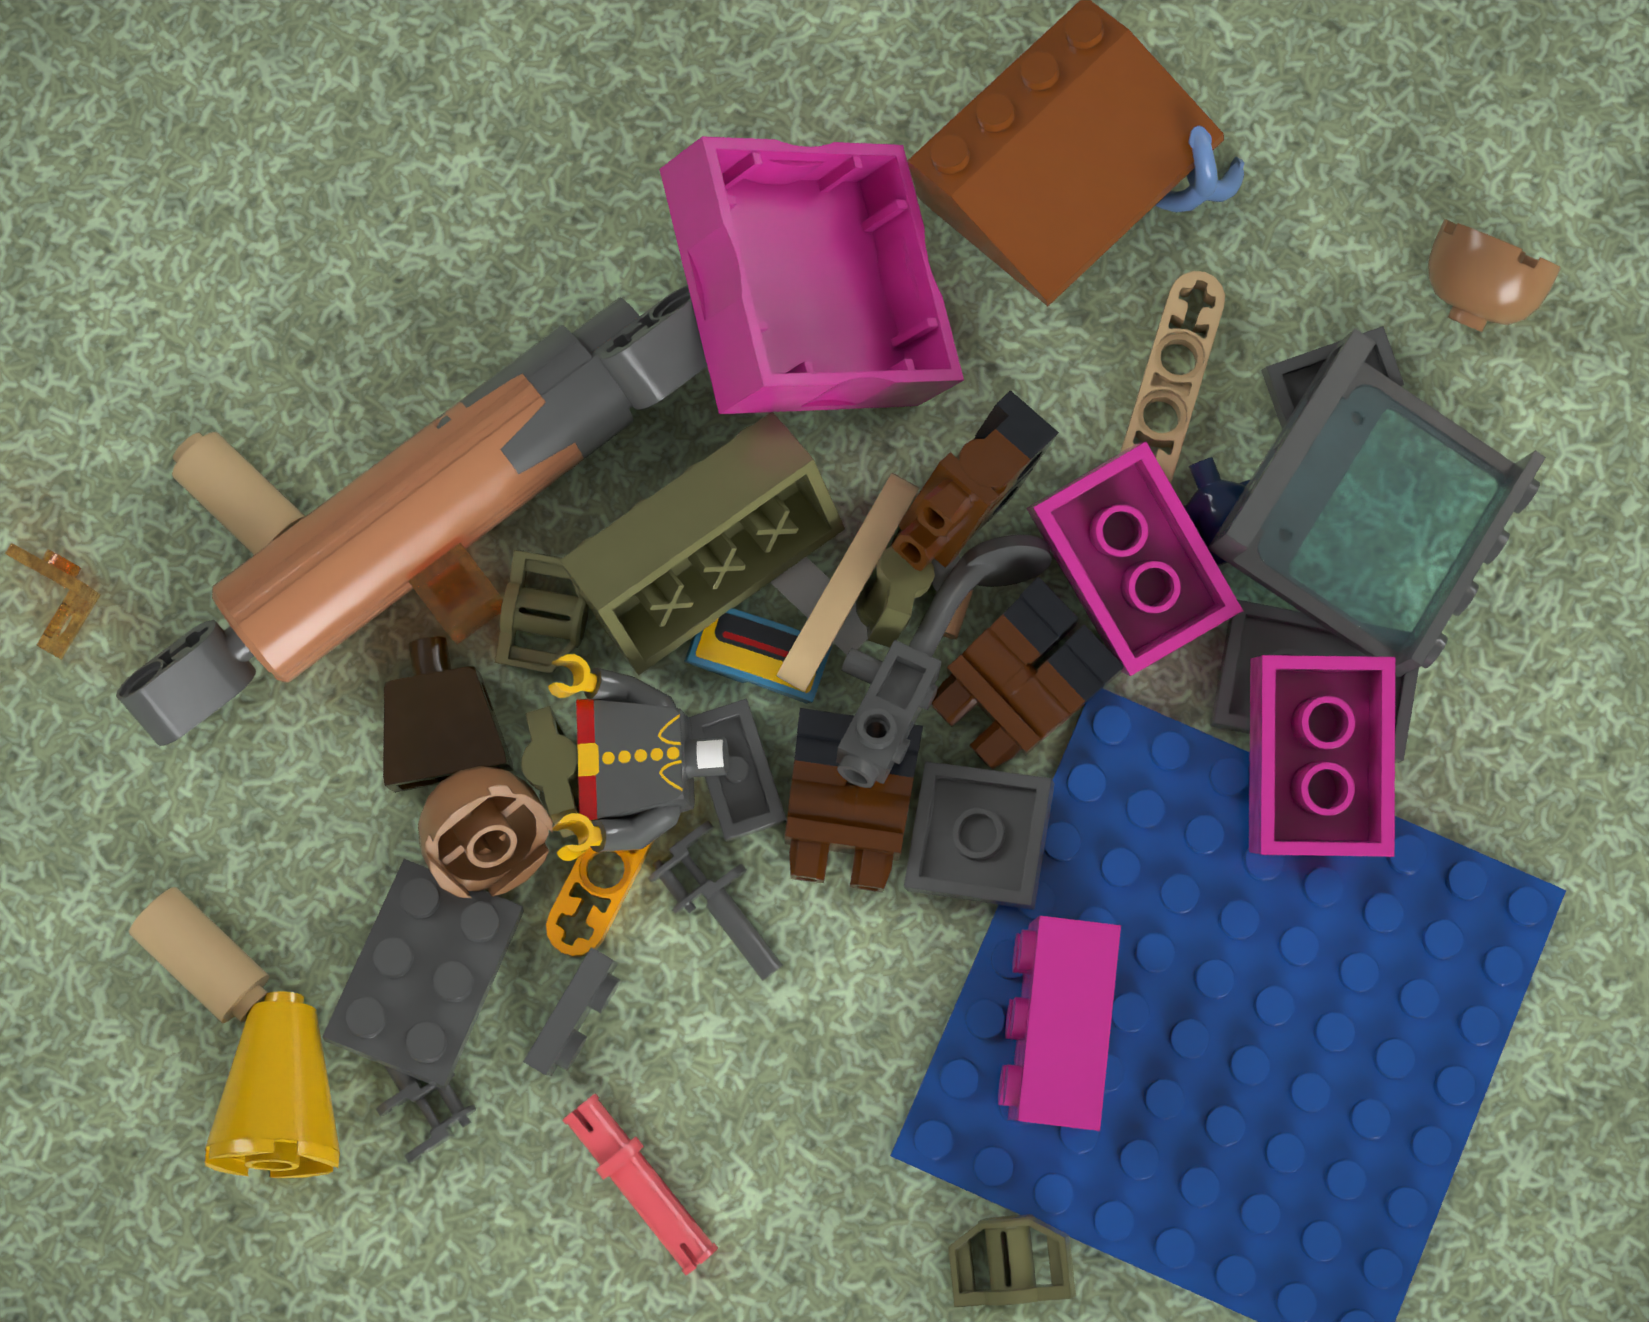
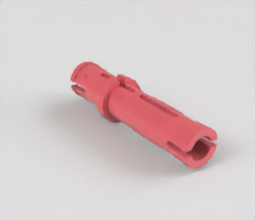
M593 1094L562 1121L569 1125L600 1166L595 1170L603 1180L608 1176L611 1178L680 1265L681 1271L685 1276L697 1268L699 1263L702 1264L716 1252L718 1246L711 1242L641 1154L640 1150L644 1146L635 1136L630 1140L598 1100L597 1094Z

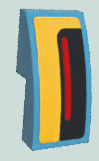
M731 608L711 625L692 637L684 662L741 683L750 682L808 704L814 701L832 645L804 692L777 677V673L801 631Z

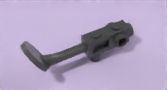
M1008 535L993 538L972 547L961 557L937 591L909 646L894 640L884 661L855 648L850 649L841 671L871 685L838 746L836 762L839 763L837 770L843 778L864 788H871L875 781L884 784L894 763L900 764L910 744V740L907 738L922 708L928 710L936 695L938 686L935 683L939 677L942 661L932 656L955 611L976 585L985 587L1009 586L1025 582L1043 573L1050 566L1052 560L1049 545L1045 540L1031 535Z

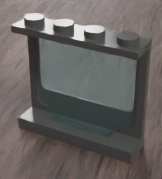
M1354 329L1333 347L1210 543L1208 550L1367 657H1395V676L1400 677L1420 666L1425 669L1428 668L1441 654L1448 641V637L1442 633L1452 614L1459 616L1475 597L1479 584L1473 581L1482 564H1490L1506 545L1510 533L1505 531L1504 527L1513 512L1519 514L1523 511L1537 493L1540 482L1534 479L1546 457L1535 450L1518 462L1513 463L1365 363L1376 342L1357 329Z

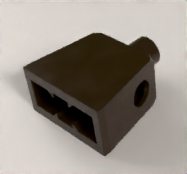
M427 637L410 642L408 645L413 676L385 682L384 785L396 793L439 785L441 781L458 771L478 766L514 771L512 759L483 678L476 667L466 666L451 669L446 637Z

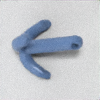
M1202 126L1193 127L1189 137V145L1192 148L1195 168L1186 176L1190 186L1181 191L1171 190L1155 206L1177 213L1192 211L1205 201L1223 202L1233 197L1242 185L1244 161L1239 157H1235L1231 162L1229 170L1222 179L1218 180L1211 146V135Z

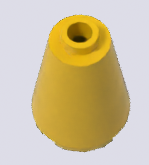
M286 991L266 993L264 1002L253 1004L249 1010L205 1147V1166L215 1171L248 1176L249 1168L269 1170V1178H303L327 1175L333 1172V1167L338 1168L340 1148L317 1010L313 1006L304 1004L303 995Z

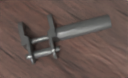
M706 821L669 849L674 856L669 861L663 864L659 859L653 863L652 866L656 871L648 879L650 882L660 879L678 902L672 909L675 914L684 908L688 913H691L696 909L693 901L703 894L707 900V909L761 980L764 981L780 969L783 964L725 890L735 878H739L747 869L743 864H739L714 883L705 877L690 857L688 848L695 844L702 835L708 834L714 828L710 821ZM681 862L700 885L690 894H688L671 871Z
M384 1066L400 1092L376 1108L379 1116H384L392 1111L393 1107L411 1100L417 1103L432 1128L430 1130L431 1138L404 1156L409 1164L419 1159L422 1154L432 1151L452 1138L454 1134L450 1128L458 1122L462 1127L471 1123L468 1116L476 1111V1107L471 1105L464 1108L450 1083L446 1090L431 1084L423 1086L419 1079ZM453 1072V1074H452V1077H451L450 1081H451V1080L453 1079V1077L455 1076V1073H454V1072ZM436 1090L452 1113V1116L442 1123L439 1122L425 1097Z

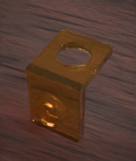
M11 543L5 552L7 556L69 591L37 643L38 647L62 660L101 594L76 579L82 568L57 553L47 549L42 559ZM72 615V618H71V620H70V622H69L67 628H66L65 631L60 635L63 626L65 625L66 621H67V620L70 618V616Z

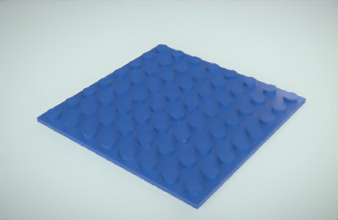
M1102 689L1084 705L1052 779L1055 785L1035 909L998 905L890 1156L1015 1213L1033 1215L1077 1241L1257 1322H1395L1566 890L1395 816L1394 857L1260 855L1249 852L1250 752L1106 689ZM1039 916L1121 925L1100 1131L1008 1120L1009 1106L998 1105L1002 1066L1014 1065L1016 1040L1005 1038L1009 1000L1021 997L1023 974L1012 972L1017 933L1021 934L1022 929L1028 930L1029 924Z

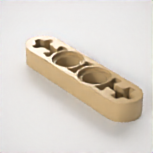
M1192 271L1180 276L1175 280L1167 296L1120 451L1121 453L1135 445L1133 443L1134 437L1142 442H1147L1151 447H1169L1171 449L1169 455L1163 450L1158 449L1155 458L1170 483L1174 476L1225 305V293L1220 282L1214 276L1201 271ZM1193 289H1199L1204 292L1203 302L1212 305V308L1203 307L1200 310L1193 331L1180 329L1186 316L1188 302L1179 299V296L1188 297ZM1172 323L1178 328L1170 329L1168 325ZM1196 333H1205V338H1201ZM1174 344L1187 347L1195 358L1194 369L1183 375L1170 373L1162 364V350ZM1154 402H1165L1171 405L1178 417L1177 427L1166 433H1158L1151 430L1145 424L1143 418L1145 407Z
M891 473L777 673V677L804 692L806 691L874 571L881 555L896 532L899 523L914 500L919 487Z

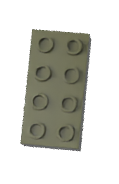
M771 412L754 425L741 430L734 439L701 462L688 467L681 476L654 495L638 502L628 513L595 536L585 539L574 551L562 558L560 562L602 628L639 676L711 625L728 610L735 608L845 530V527L814 459L779 418Z

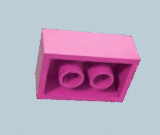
M1147 442L1133 445L1026 508L1043 539L1048 543L1050 551L1106 648L1124 666L1121 673L1129 676L1134 675L1243 611Z
M1261 655L1250 658L1249 852L1260 855L1394 857L1395 657Z
M1039 916L1029 924L1028 930L1022 929L1021 934L1017 933L1012 972L1023 974L1021 997L1009 1000L1005 1030L1006 1039L1016 1040L1014 1065L1002 1066L998 1094V1105L1009 1106L1008 1120L1100 1131L1121 925Z

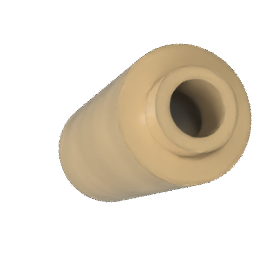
M211 432L204 436L201 433L191 435L177 448L173 455V460L176 462L172 472L173 478L253 555L305 517L218 432Z
M177 887L166 890L153 900L130 927L129 934L221 1023H226L234 1017L242 1023L246 1021L248 1012L253 1004L264 1002V997L268 992L263 987L269 980V975Z

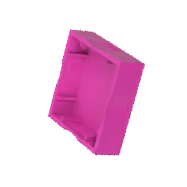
M702 136L659 169L719 414L914 407L927 402L964 381L943 296L936 284L929 264L925 244V227L903 145L833 142L822 146L806 147L788 144L776 139Z

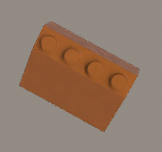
M1080 0L909 158L907 162L918 198L1048 307L1195 168L1192 148L1189 145V137L1193 127L1202 126L1211 135L1212 150L1224 141V133L1127 27L1091 0Z

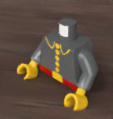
M567 654L552 661V664L555 666L567 667L573 674L574 682L572 686L558 682L548 685L551 694L558 698H566L579 691H584L587 698L576 700L579 813L565 815L552 827L553 831L568 829L578 839V845H566L556 852L562 860H574L589 847L595 852L643 849L675 826L680 813L694 808V777L728 775L729 750L726 737L692 739L691 719L680 708H676V704L671 696L630 675L601 668L590 670L587 662L575 654Z

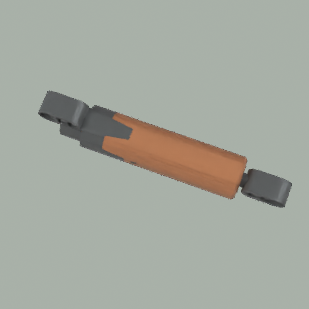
M688 285L672 292L641 316L623 298H618L572 333L564 325H560L213 585L212 599L230 626L223 630L215 620H209L191 629L129 676L117 691L116 697L156 744L164 746L185 735L245 689L256 674V669L249 662L254 656L278 681L291 682L632 424L634 419L629 410L630 408L634 407L640 410L658 403L703 370L707 363Z

